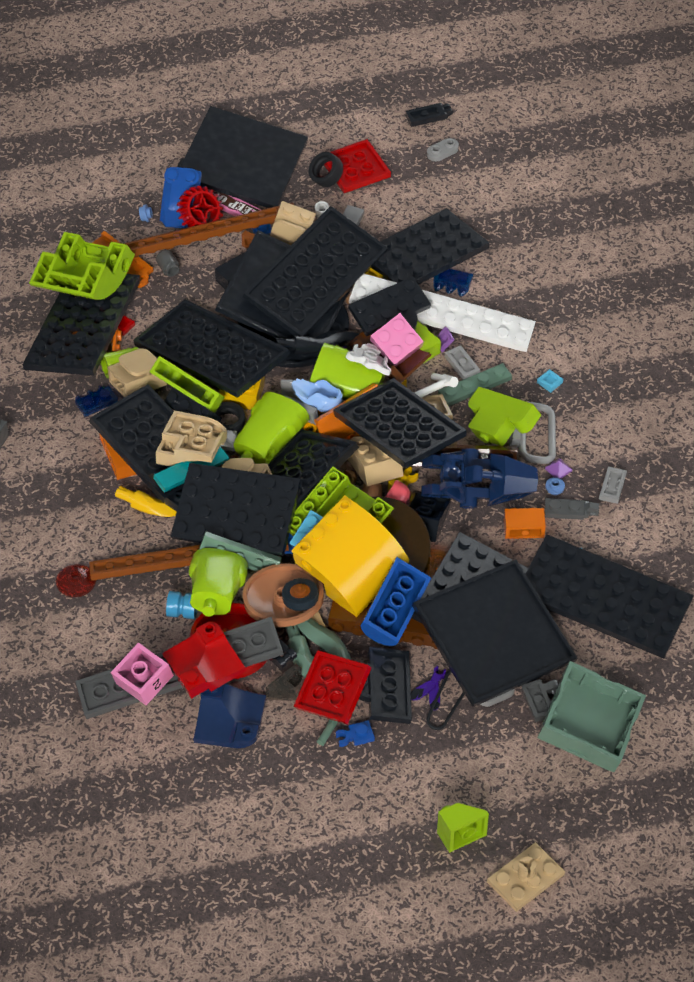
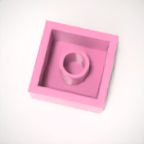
M401 313L372 334L370 338L373 345L381 351L382 356H387L388 363L395 367L419 350L424 343Z
M137 643L111 672L116 684L144 705H147L174 676L168 663L140 643Z

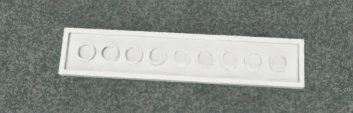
M363 274L355 282L349 303L351 304L396 284V282ZM422 290L431 303V308L417 314L420 323L440 329L446 326L450 332L527 352L536 321Z

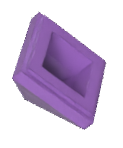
M446 326L437 335L441 341L440 351L444 352L454 341V338Z
M560 458L545 467V470L554 478L561 479L572 472V469Z

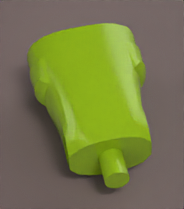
M325 342L317 358L310 382L315 383L318 380H325L332 386L339 388L343 394L342 399L347 400L373 383L378 384V386L383 384L385 375L377 370L368 369L361 363L348 360L346 355L350 351L347 348L344 349Z
M265 392L262 398L251 408V416L237 435L233 444L234 449L241 456L240 458H251L256 464H268L308 423L310 419L309 414L303 406L294 400L274 392Z
M203 548L197 550L192 557L189 567V575L192 578L191 606L208 617L229 613L234 597L245 584L247 578L248 564L246 559L237 553L222 549Z

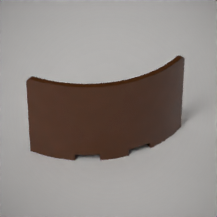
M362 331L348 345L353 350L356 344H358V348H361L363 344L373 343L370 341L371 335L366 336ZM419 349L397 367L387 363L391 368L390 375H387L389 380L394 378L402 383L431 356V353Z

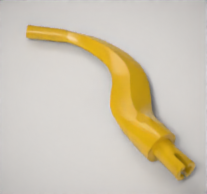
M121 485L116 490L115 497L131 503V508L140 512L161 517L176 516L177 512L167 506L165 502L163 503L160 499L154 498L140 490L134 492Z

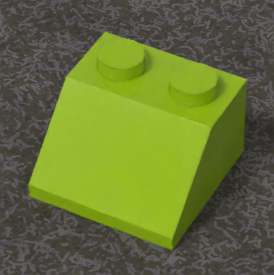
M460 803L444 806L438 811L437 834L449 853L487 836L489 813L487 810Z

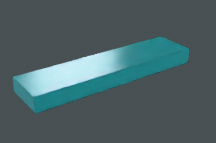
M220 446L212 463L203 461L177 463L154 474L153 479L165 493L185 482L189 463L218 467L229 460V457Z

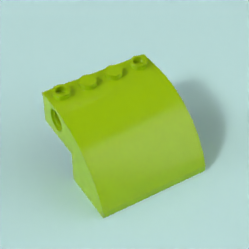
M64 232L55 254L42 252L29 284L35 287L95 300L105 299L121 285L135 253L126 244L111 241L108 247L85 242L78 234Z

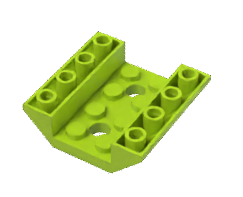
M332 467L296 509L290 534L292 536L295 535L310 510L324 517L344 495L364 508L381 524L394 508L379 497L375 500L353 485L347 475Z

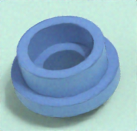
M147 204L139 207L141 221L150 222V218H153L152 209Z
M550 478L546 481L545 488L551 495H559L564 491L565 483L560 478Z

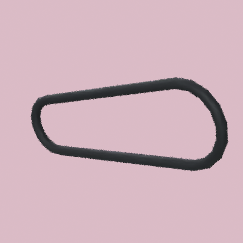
M449 670L446 673L445 678L440 686V689L426 718L428 726L434 730H441L446 726L452 714L454 713L460 701L465 695V693L462 692L461 696L457 700L456 704L452 708L451 712L449 713L448 717L446 718L442 726L435 727L431 725L429 721L430 716L443 690L447 678L451 673V670Z

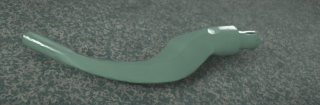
M312 618L297 624L300 631L309 640L327 653L352 660L346 646L333 631L318 624Z
M298 626L285 627L289 637L287 646L292 648L297 654V658L293 660V663L298 672L306 678L314 657L311 655L306 638L300 635ZM329 719L327 726L317 740L319 745L324 746L336 727L337 721Z

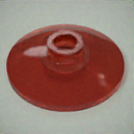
M79 564L65 567L56 578L58 590L68 597L84 596L92 591L96 580L91 581L90 568Z

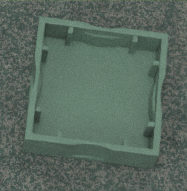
M570 661L562 674L537 738L608 771L615 772L622 761L630 740L632 726L639 716L646 695L620 683L609 681L596 672Z

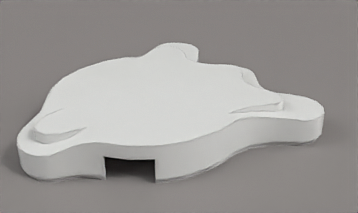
M356 344L353 350L346 355L348 360L361 363L368 369L377 370L384 375H390L391 368L387 365V356L384 359L379 356L381 351L373 344H363L361 348H358V344Z

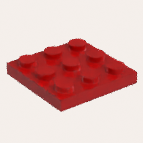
M368 139L330 152L338 157L343 164L342 176L336 182L343 193L391 177V171ZM332 161L324 164L329 172L332 169Z
M317 650L294 707L298 710L348 725L372 668L364 663Z

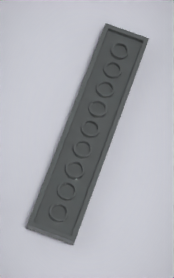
M272 617L224 632L228 642L245 667L284 655ZM162 653L156 654L159 658L166 662ZM113 669L75 681L86 719L140 701L116 684L111 674ZM173 673L174 676L156 696L184 687H182Z

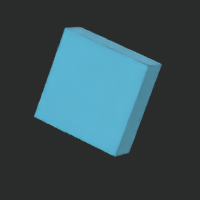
M549 369L537 379V383L551 393L563 383V378Z

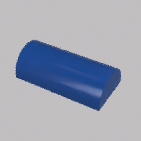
M396 557L361 623V629L364 634L382 645H396L415 611L412 607L413 602L421 599L431 577Z

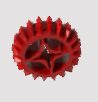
M201 186L191 187L179 197L180 202L177 203V206L180 208L176 212L181 213V216L178 219H183L182 225H188L187 228L206 224L207 214L210 212V218L207 223L220 220L219 218L223 217L220 211L224 208L219 205L222 201H218L216 199L218 195H213V190L208 191L205 186L202 188ZM194 197L193 206L190 207V202Z

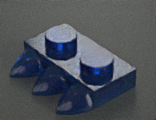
M448 269L434 277L433 287L435 291H439L445 286L448 294L454 292L457 288L458 295L462 297L469 291L473 274Z
M99 385L96 392L88 390L85 397L78 395L75 397V404L84 417L118 402V397L109 386L105 387L103 385Z

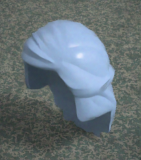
M297 378L291 384L293 391L302 402L317 408L320 412L326 413L342 402L343 394L341 390L325 380H318L312 383Z

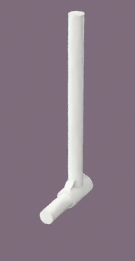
M432 373L431 379L438 382L414 393L422 398L445 386L456 387L458 379L446 374Z

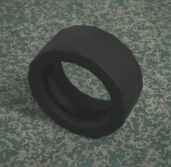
M321 152L312 159L309 165V177L322 187H330L339 181L342 176L343 164L334 154ZM332 161L330 172L325 177L320 178L319 173L322 166Z
M222 402L215 413L219 416L224 414L237 416L239 420L236 423L223 425L229 431H237V434L240 433L246 424L244 409L234 402Z

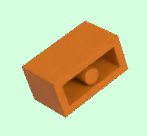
M544 508L505 509V539L545 538Z

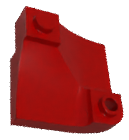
M207 622L199 626L191 637L162 653L164 659L191 699L207 689L212 692L247 671L228 642L224 632L215 622Z

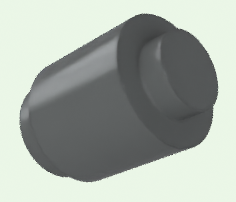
M163 250L158 253L156 262L162 272L169 277L175 276L180 269L173 253L170 250Z

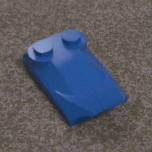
M179 167L166 168L160 221L163 222L165 227L187 228L188 225H182L183 219H178L181 213L176 212L180 208L177 206V203L180 202L179 197L183 195L184 191L201 185V171ZM194 197L190 202V207L193 206Z

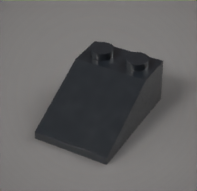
M414 490L406 505L411 507L421 517L428 530L431 542H436L441 533L452 499L423 497L420 491Z

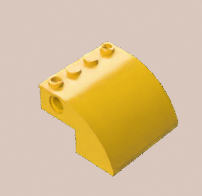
M345 495L291 550L295 563L324 584L326 596L355 617L376 597L396 557L406 563L409 562L406 553L392 534L369 512Z

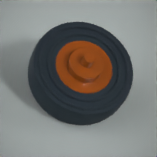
M305 578L289 581L282 590L284 604L289 609L295 611H304L312 608L319 598L317 585Z

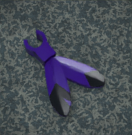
M436 666L431 680L411 692V700H419L429 693V704L431 707L439 691V683L445 678L446 669H444L443 674H437L438 666ZM440 696L433 710H437L439 708Z

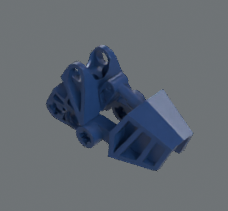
M466 448L461 449V451L441 453V456L431 455L422 460L423 468L441 469V483L421 486V496L453 498L460 502V508L476 509L477 499L487 500L488 507L521 499L537 491V468L507 456L489 454L488 459H479L478 449ZM482 478L492 481L490 488L466 487V484L481 482Z

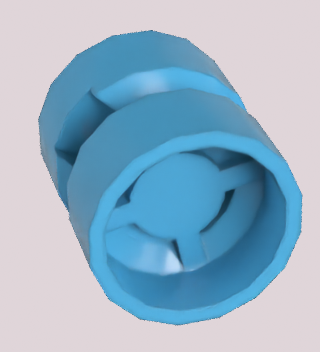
M169 591L166 603V616L178 618L182 614L183 618L195 620L197 610L190 604L192 593H186L183 596L181 592Z

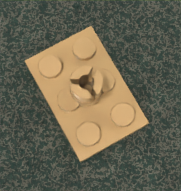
M535 842L487 879V883L517 912L563 877L565 871Z

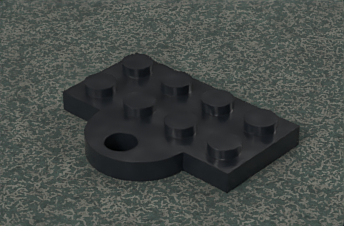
M413 276L348 305V309L366 336L375 333L399 313L415 330L418 321L417 314L431 308V303Z
M369 647L368 663L365 664L369 665L372 669L359 697L360 700L369 702V720L410 724L412 721L409 651Z

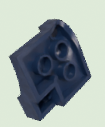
M227 683L212 692L209 689L202 692L193 738L194 743L229 748H245L254 744L260 732L266 695L244 691Z

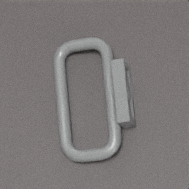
M528 402L533 404L538 411H543L548 415V456H535L527 453L526 433H520L517 429L509 437V446L519 447L520 456L527 462L549 464L556 457L555 412L546 404Z

